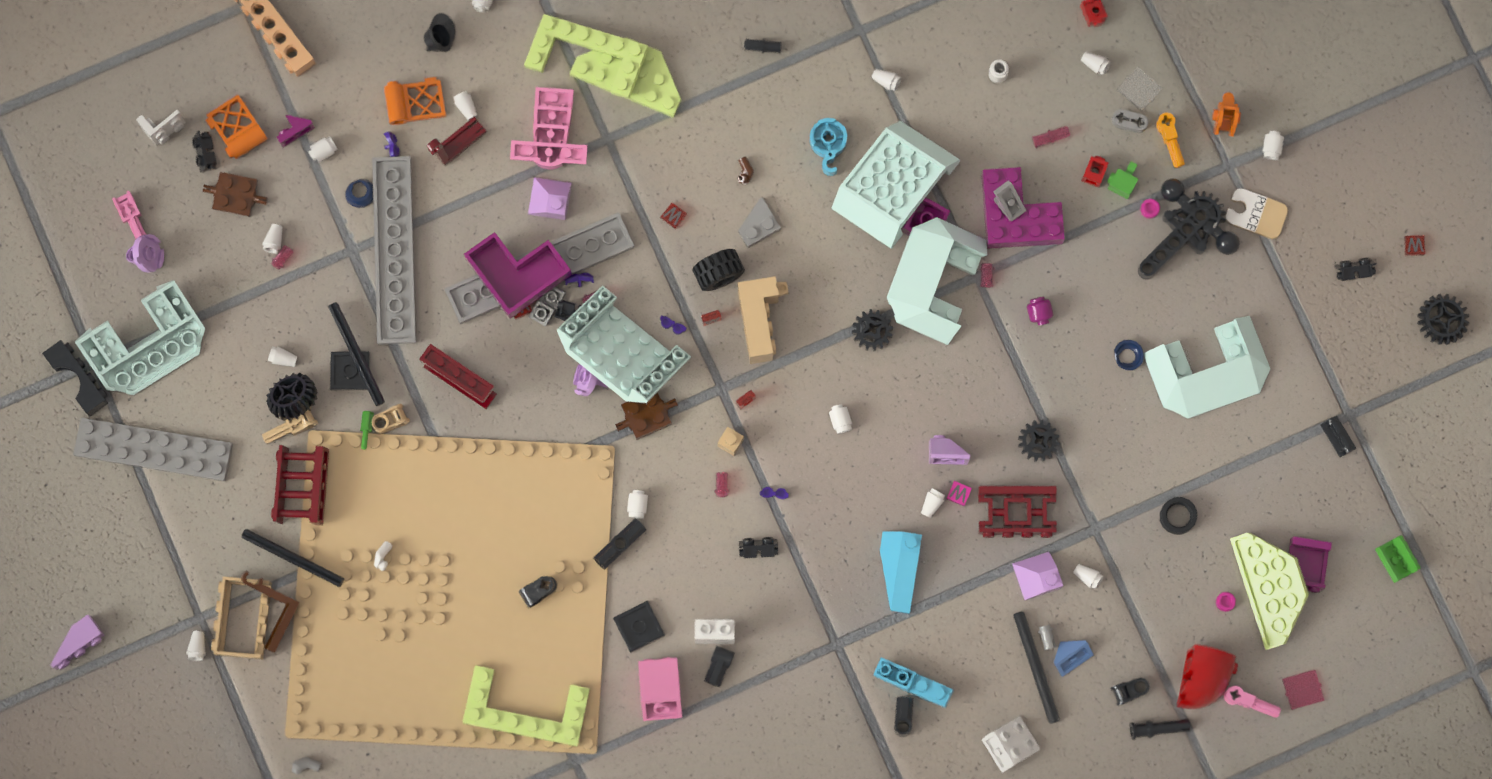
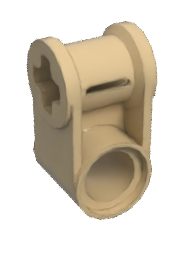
M397 404L375 415L372 419L374 431L378 434H385L408 424L410 419L406 417L402 409L404 407L403 404ZM384 420L386 425L383 428L376 427L377 421Z

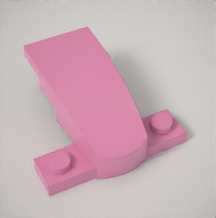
M536 87L533 123L534 142L511 140L510 160L534 161L539 167L548 170L562 167L563 163L587 164L588 146L568 144L574 90Z

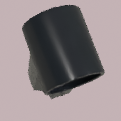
M716 646L704 682L720 688L735 652Z
M896 698L894 732L900 737H906L911 732L914 698ZM899 723H906L908 730L901 732L897 726Z

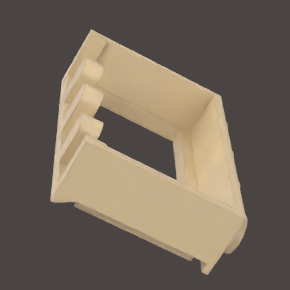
M223 577L218 586V593H221L220 601L217 600L216 612L219 613L218 620L214 621L216 638L212 640L211 650L214 651L216 656L263 660L270 597L261 593L254 654L224 651L232 584H245H243L241 578ZM247 579L252 584H256L258 581L257 579ZM263 580V585L269 588L272 587L270 581Z

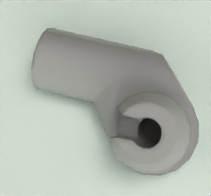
M304 757L294 761L292 772L301 774L306 768L319 772L322 763L309 757Z

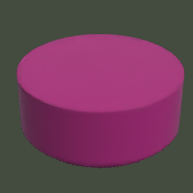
M1154 199L1145 200L1140 208L1141 214L1148 219L1155 218L1160 212L1159 203Z
M1223 592L1217 596L1216 606L1220 611L1228 612L1235 607L1236 599L1233 594Z

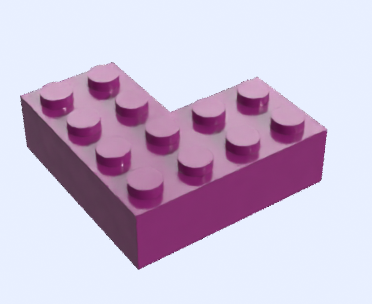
M1021 167L984 169L982 171L981 179L987 249L1063 244L1065 237L1062 202L1024 204ZM1008 180L1013 184L1026 209L1024 213L1012 222L1009 221L994 202L996 196L993 192Z
M495 232L464 253V257L509 319L572 275L571 269L549 240L518 262Z

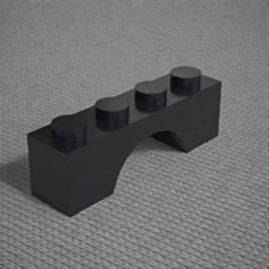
M60 340L42 354L55 371L68 370L77 374L80 380V389L75 399L88 416H92L108 404L105 399L108 395L101 387L99 389L94 383L97 380L90 372L88 374L83 368L86 365L79 357L77 359L72 353L75 351L68 342L65 344Z

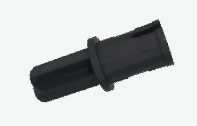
M745 39L744 50L760 51L762 54L764 52L781 54L782 42L765 41V39Z

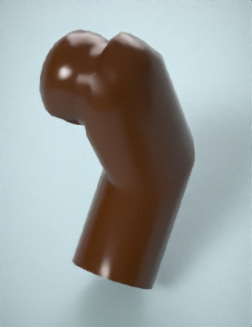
M745 156L738 160L742 171L737 180L743 185L750 182L754 173L751 164Z

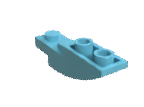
M884 658L880 659L873 676L901 690L944 708L947 707L954 691Z

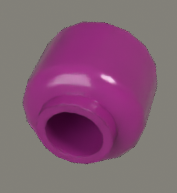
M1044 296L1031 299L1030 303L1027 304L1029 319L1033 323L1037 322L1038 326L1048 324V319H1051L1054 315L1050 300L1045 299Z

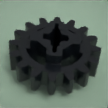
M872 309L869 310V314L863 311L862 318L857 316L856 320L858 323H853L852 325L856 328L852 330V334L857 335L854 341H860L859 347L865 345L866 351H868L869 347H872L874 352L877 346L882 350L883 343L888 345L889 340L887 338H892L893 334L889 333L893 331V326H888L891 323V319L885 320L886 314L880 316V310H877L876 314H873ZM864 322L865 329L860 332V326ZM870 327H872V329L876 328L875 334H873V332H869ZM885 329V335L881 339L880 332ZM865 339L873 340V342H868Z
M1034 420L1032 426L1028 423L1025 425L1027 430L1021 429L1020 432L1023 436H1019L1018 440L1022 441V443L1018 447L1024 448L1021 454L1027 453L1028 460L1034 457V462H1037L1038 458H1041V461L1044 462L1046 456L1049 459L1052 458L1051 452L1056 454L1058 451L1054 447L1060 445L1056 441L1060 436L1054 435L1056 428H1049L1051 423L1045 426L1043 420H1041L1040 424H1037ZM1036 429H1042L1045 432H1038ZM1029 434V437L1031 438V441H1030V443L1027 445V443H1026V437H1027V435ZM1051 437V442H1052V443H1051V447H1050V449H1049V446H1048V444H1047V440ZM1036 438H1037V439H1041V438H1042V439H1043L1042 443H1041V444H1040V443H1037V444H1036V443H1035ZM1033 450H1039L1041 453H1035Z

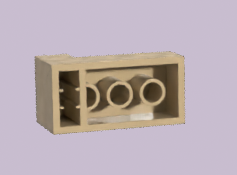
M776 276L738 282V295L750 364L773 361V355H776L775 340L770 338V336H773L772 322L767 320V318H770L769 304L778 303L779 297L788 294L787 282H776Z

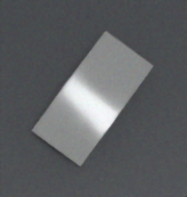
M557 287L551 289L537 301L529 317L546 327L557 310L558 301L563 300L566 292Z

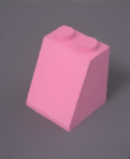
M666 657L658 660L645 659L638 661L643 721L682 718L677 658Z

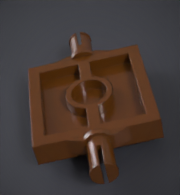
M220 172L215 187L206 184L203 186V192L213 194L212 209L250 217L255 203L266 205L268 197L257 195L258 180Z
M658 392L647 403L625 402L621 404L625 413V420L615 424L618 432L629 427L633 431L636 440L672 425L668 416V409L678 406L675 398L664 403L659 397Z

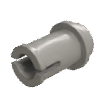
M1051 625L1039 627L1040 631L1038 633H1041L1044 650L1056 648L1052 633L1054 629L1051 628Z

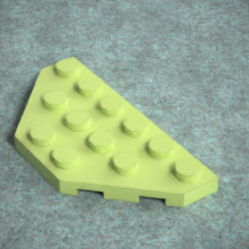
M649 47L628 100L674 118L681 98L661 51ZM593 50L577 56L569 74L572 77L610 92L623 59Z
M1245 533L1231 538L1233 550L1265 650L1286 644L1309 596L1297 558L1252 533Z

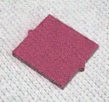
M1315 670L1282 679L1286 691L1285 696L1288 697L1291 710L1325 701L1321 691L1322 684L1319 683Z

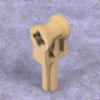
M306 411V417L300 415L298 419L293 418L292 421L287 419L285 423L262 434L265 443L269 444L289 433L296 436L318 424V421L314 419L311 411Z

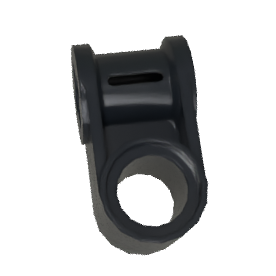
M542 576L518 592L527 607L531 608L552 594L557 588V582L553 577ZM544 581L550 582L548 585L549 589L543 587L545 586Z
M1137 678L1115 685L1110 689L1114 691L1116 696V705L1120 706L1144 696L1149 691L1150 686L1146 679ZM1137 682H1142L1145 685L1144 692L1136 691L1135 684Z

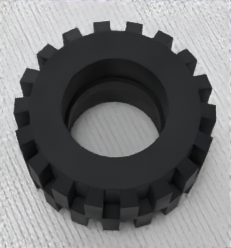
M725 249L700 260L692 268V271L701 290L712 291L737 280L745 272V269L736 250Z

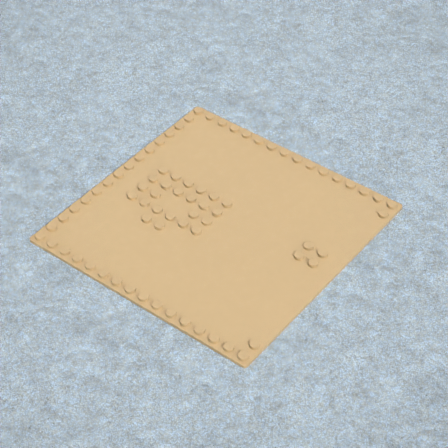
M309 431L307 453H313L316 446L328 448V473L323 525H314L310 523L308 518H302L299 556L343 577L344 583L341 587H338L298 567L295 600L300 603L294 613L285 736L294 739L595 754L598 741L608 567L604 570L595 562L593 557L610 542L615 448L607 445L369 433L367 449L362 450L363 433ZM306 461L305 472H312L314 470V462ZM305 480L304 491H310L313 482L312 480ZM303 499L302 510H309L311 508V500ZM388 541L392 545L391 550L384 558V561L388 562V566L384 571H381L374 566L375 555L382 544ZM542 576L553 577L557 582L556 590L535 606L528 608L518 591ZM544 581L545 586L543 587L549 589L548 585L550 582ZM475 665L495 670L487 708L562 723L570 685L590 688L578 747L463 724Z

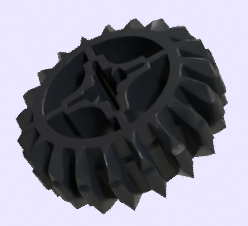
M1438 294L1436 298L1431 296L1429 298L1430 301L1426 300L1424 306L1419 308L1422 313H1419L1417 317L1422 320L1418 321L1417 324L1423 325L1420 332L1426 331L1427 333L1424 338L1431 336L1430 342L1433 343L1437 339L1438 345H1441L1443 340L1446 345L1450 344V340L1456 343L1457 338L1461 339L1463 337L1462 333L1467 332L1468 329L1465 326L1470 324L1469 321L1464 320L1469 318V314L1463 313L1467 310V307L1461 308L1460 305L1463 302L1459 301L1456 303V296H1453L1451 300L1449 299V294H1446L1444 298L1441 294ZM1438 306L1437 316L1429 318L1431 309ZM1446 307H1449L1451 310H1453L1454 314L1449 313ZM1442 316L1447 320L1445 323L1440 320ZM1458 321L1456 330L1449 333L1450 323ZM1432 325L1437 326L1440 332L1436 331Z
M294 372L291 376L286 374L285 378H279V382L273 383L274 387L269 388L270 393L266 395V402L270 412L283 421L287 419L292 421L293 418L298 419L300 415L305 416V412L311 411L310 407L314 406L315 400L318 399L315 383L306 374H295Z

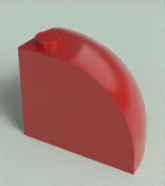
M1198 644L1189 648L1186 654L1177 707L1201 709L1216 702L1226 691L1232 674L1236 675L1238 663H1235L1236 656L1226 651Z

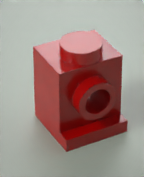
M1101 0L1082 1L1080 8L1088 27L1093 25L1098 27L1104 24L1107 19V13ZM1097 9L1098 13H1093L1092 10Z
M1091 156L1081 181L1099 188L1109 162H1106V159L1103 157ZM1092 169H1097L1098 174L1092 172Z

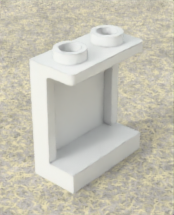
M695 620V644H734V620Z

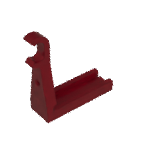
M474 116L442 143L435 138L426 146L432 155L435 154L446 166L487 133V131L477 122Z

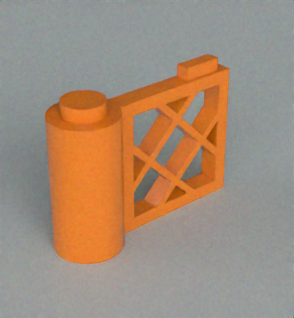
M436 77L425 78V82L399 84L398 81L388 82L384 87L390 125H401L412 121L446 117L440 80H436ZM437 85L438 92L434 97L425 92L429 86ZM415 88L420 94L414 100L408 95L407 89ZM422 94L431 100L426 108L417 102ZM435 102L440 106L441 113H432L428 108ZM414 105L423 110L418 116H411V109Z
M236 95L207 114V124L211 130L214 128L217 130L227 145L225 151L230 158L235 157V159H238L268 140L239 95ZM236 102H239L241 105L239 113L230 111L231 106ZM219 113L225 114L223 123L215 122L213 117ZM229 115L238 116L236 125L227 124ZM242 117L250 118L252 121L246 127L240 126ZM225 128H234V134L226 138L224 135Z

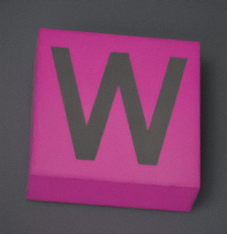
M954 481L947 500L965 506L972 488Z

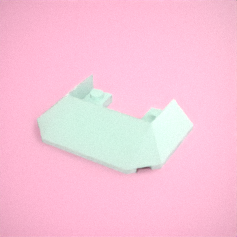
M938 217L913 227L887 295L889 305L892 306L896 322L948 345L961 327L957 322L962 309L934 297L936 288L946 263L974 275L981 257L987 256L986 239Z
M174 280L157 286L156 291L141 299V302L159 330L132 347L126 349L108 320L93 330L89 328L75 341L106 390L135 395L199 355L205 327Z
M1250 316L1235 318L1232 322L1214 328L1226 362L1192 374L1180 340L1167 345L1162 344L1143 353L1163 408L1172 410L1189 419L1260 393L1270 371V366Z

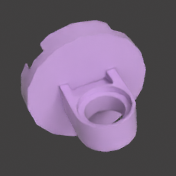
M146 234L139 236L135 240L134 245L126 253V259L137 265L143 272H155L156 269L162 267L164 250H160L158 243L161 242L155 235Z
M578 364L573 379V384L577 385V389L574 390L577 395L588 396L592 393L595 385L608 388L607 385L586 368Z

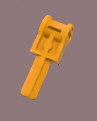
M1163 113L1156 123V128L1161 133L1164 144H1167L1174 167L1180 168L1185 163L1177 141L1178 135L1174 126L1175 117L1171 113ZM1163 120H1165L1166 123H1169V125L1166 126V124H1162Z

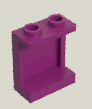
M1293 536L1290 539L1288 553L1297 558L1308 591L1320 593V590L1322 591L1326 587V584H1324L1326 568L1332 543Z

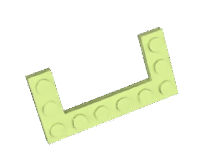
M543 15L526 58L525 68L543 73L555 40H562L623 59L610 92L613 95L630 99L649 49L648 45L549 15Z
M475 665L463 724L578 747L590 688L570 685L564 717L561 723L487 708L495 670Z

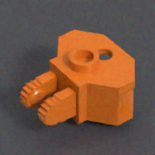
M1225 93L1222 102H1219L1218 108L1213 111L1212 120H1215L1214 134L1219 135V130L1229 131V136L1234 137L1237 123H1240L1241 112H1239L1238 104H1234V95L1232 93Z

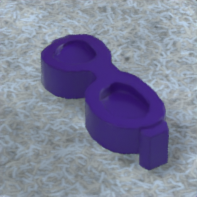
M387 131L384 135L389 144L384 146V148L389 149L390 157H397L400 154V149L396 145L397 137L390 131Z
M590 273L573 274L565 279V284L568 285V283L578 281V287H582L581 281H592L594 283V278Z
M661 315L660 321L663 328L669 329L672 327L673 332L677 335L687 330L684 325L675 323L670 318Z
M765 487L760 491V496L764 498H771L773 496L779 499L789 498V494L783 488L773 492L772 488Z

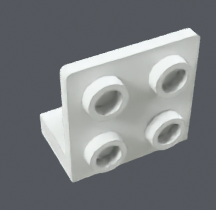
M178 110L173 112L158 126L149 117L145 119L141 115L136 119L142 130L156 146L164 144L169 139V136L173 132L180 131L186 122Z
M1020 716L982 739L1002 773L1040 750V747Z

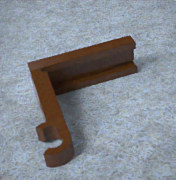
M246 570L241 576L243 584L285 604L264 646V649L275 653L300 602L263 585V578H259L256 584L248 582L246 577L249 575V572Z

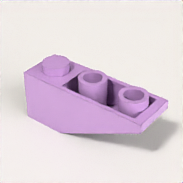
M86 615L71 626L51 663L52 668L61 670L67 667L72 658L82 656L86 652V648L91 645L93 647L102 641L101 638L104 636V633L92 616Z

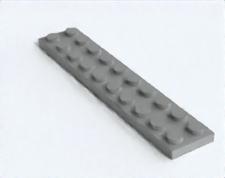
M411 157L372 158L377 344L416 343Z
M619 212L550 242L571 269L572 275L635 248ZM532 251L516 257L515 260L518 262ZM478 275L445 288L460 324L501 307Z

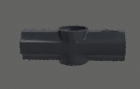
M634 518L593 559L605 570L646 531V528L639 520ZM618 539L622 540L625 543V547L617 548L615 541Z

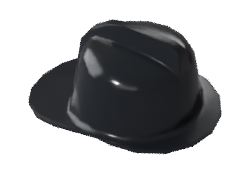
M445 13L436 14L432 19L430 27L424 33L427 52H447L451 48L456 29L453 20Z

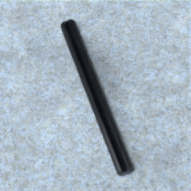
M334 302L328 308L374 404L380 406L385 403V400L339 304Z
M245 529L241 535L243 539L338 587H341L344 583L343 577L248 529Z
M1023 611L1017 612L1013 617L1048 722L1050 724L1060 721L1025 613Z

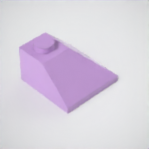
M534 177L528 215L566 220L572 183Z
M935 435L934 438H930L929 464H968L970 454L951 439L945 438L944 435Z
M1049 552L1012 564L1024 600L1056 591L1063 587L1057 566Z

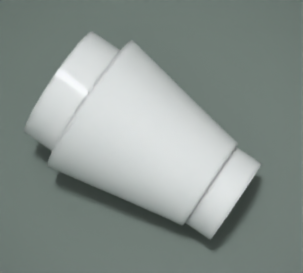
M1087 51L1081 59L1084 64L1098 75H1104L1110 66V61L1106 57Z
M875 69L872 75L873 80L889 91H896L901 82V77L893 72Z
M464 91L453 97L455 100L454 104L467 120L477 116L471 94Z
M278 224L271 225L262 243L264 251L276 254L281 249L282 226Z
M272 346L268 361L275 365L294 367L298 356L279 346Z
M931 488L930 492H927L921 513L931 518L945 501L943 500L945 495Z
M1078 564L1073 572L1089 588L1097 589L1104 577L1100 574L1101 572Z
M193 631L186 653L189 660L202 661L204 656H206L204 632Z

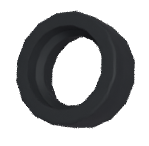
M1184 497L1169 499L1160 511L1162 527L1174 535H1182L1189 532L1198 519L1195 505ZM1182 505L1188 509L1190 519L1185 526L1175 527L1168 521L1167 513L1172 506Z

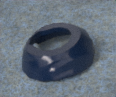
M358 179L351 182L345 191L347 202L357 208L370 205L373 202V184L366 179ZM362 183L367 188V192L363 197L358 198L352 194L354 184Z
M1123 340L1115 347V359L1118 366L1122 369L1135 370L1143 363V349L1136 341ZM1125 349H1130L1135 354V360L1128 364L1121 363L1119 354Z

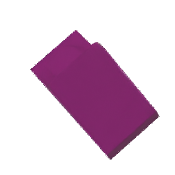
M285 115L292 128L282 130L277 139L284 148L315 129L311 120Z

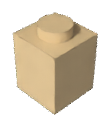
M727 426L718 441V447L735 456L744 441V436Z

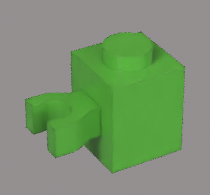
M1131 161L1126 171L1118 168L1116 173L1112 172L1107 181L1110 183L1108 190L1128 200L1138 181V178L1132 176L1138 164Z

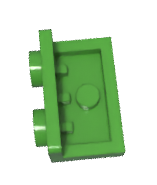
M1402 535L1375 549L1394 583L1420 569L1417 559L1412 554Z

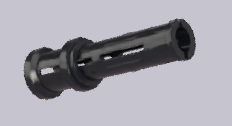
M1189 719L1153 723L1149 720L1146 723L1140 724L1130 722L1132 740L1138 737L1152 738L1158 734L1190 732Z

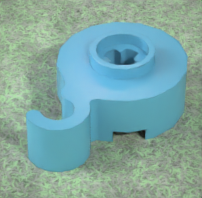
M824 118L819 120L810 130L809 142L811 149L817 155L824 158L822 161V171L828 176H834L837 174V168H829L827 164L834 162L835 158L845 149L847 131L836 119ZM826 135H830V137H833V139H831L830 142L824 140V138H826Z

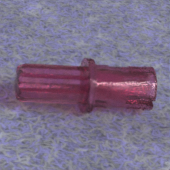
M1067 126L1052 131L1047 130L1048 132L1033 136L1032 140L1035 148L1049 143L1054 144L1055 141L1069 137L1070 131Z

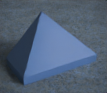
M1085 640L1061 641L1054 664L1063 677L1094 654Z

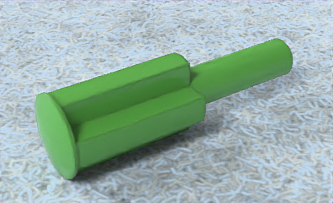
M371 411L362 412L360 431H363L362 450L367 449L368 434L372 432L374 413Z

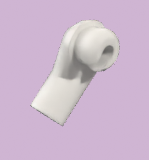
M388 541L382 544L375 555L374 566L381 571H384L388 566V562L384 561L386 554L392 548L391 543Z

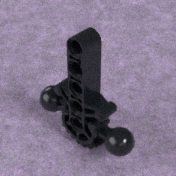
M1174 178L1166 180L1161 186L1162 196L1169 202H1178L1181 208L1172 211L1167 210L1164 213L1162 219L1173 231L1141 262L1138 267V275L1146 280L1152 278L1185 244L1189 245L1197 254H1203L1207 247V239L1211 235L1216 239V247L1219 252L1225 255L1235 253L1240 246L1238 236L1231 231L1224 232L1218 226L1219 223L1226 222V218L1221 217L1226 214V211L1220 210L1224 205H1217L1219 198L1217 197L1215 200H1212V193L1206 197L1205 191L1202 192L1201 196H1199L1198 191H1195L1194 198L1190 199L1185 194V187L1180 180ZM1181 213L1187 217L1183 219L1178 214ZM1196 213L1204 214L1205 219L1202 221L1198 220ZM1189 226L1192 229V233H1184L1182 227ZM1200 229L1202 230V233L1204 235L1203 238H1201L1198 234V231ZM1175 239L1179 245L1172 247L1169 244V240ZM1162 252L1165 255V259H1157L1156 253ZM1148 265L1152 268V272L1145 273L1142 267Z

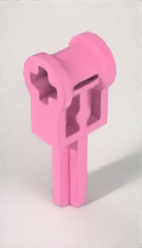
M130 190L125 195L112 198L123 223L128 222L135 239L146 235L138 218L142 215Z
M1232 686L1224 693V699L1230 705L1238 704L1275 718L1280 714V707L1255 698L1256 696L1244 692L1239 686ZM1236 691L1238 698L1233 700L1230 693Z

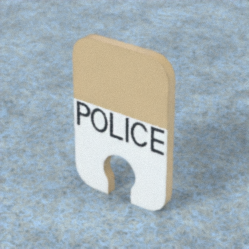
M1237 189L1231 200L1244 203L1246 210L1244 213L1239 214L1233 209L1228 208L1225 216L1226 221L1231 225L1269 239H1276L1283 227L1288 212L1287 206L1248 190Z

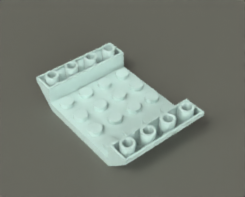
M899 121L885 128L840 185L832 205V210L892 249L903 235L901 228L943 174L950 175L959 164L960 159L902 121Z
M602 285L557 329L558 335L566 353L621 398L630 402L647 403L691 356L678 345L671 351L666 349L613 305L617 296Z

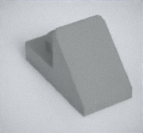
M1009 180L993 191L996 196L994 202L1009 221L1012 222L1026 211L1013 184Z

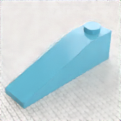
M882 532L880 555L890 611L910 614L922 538L921 534Z

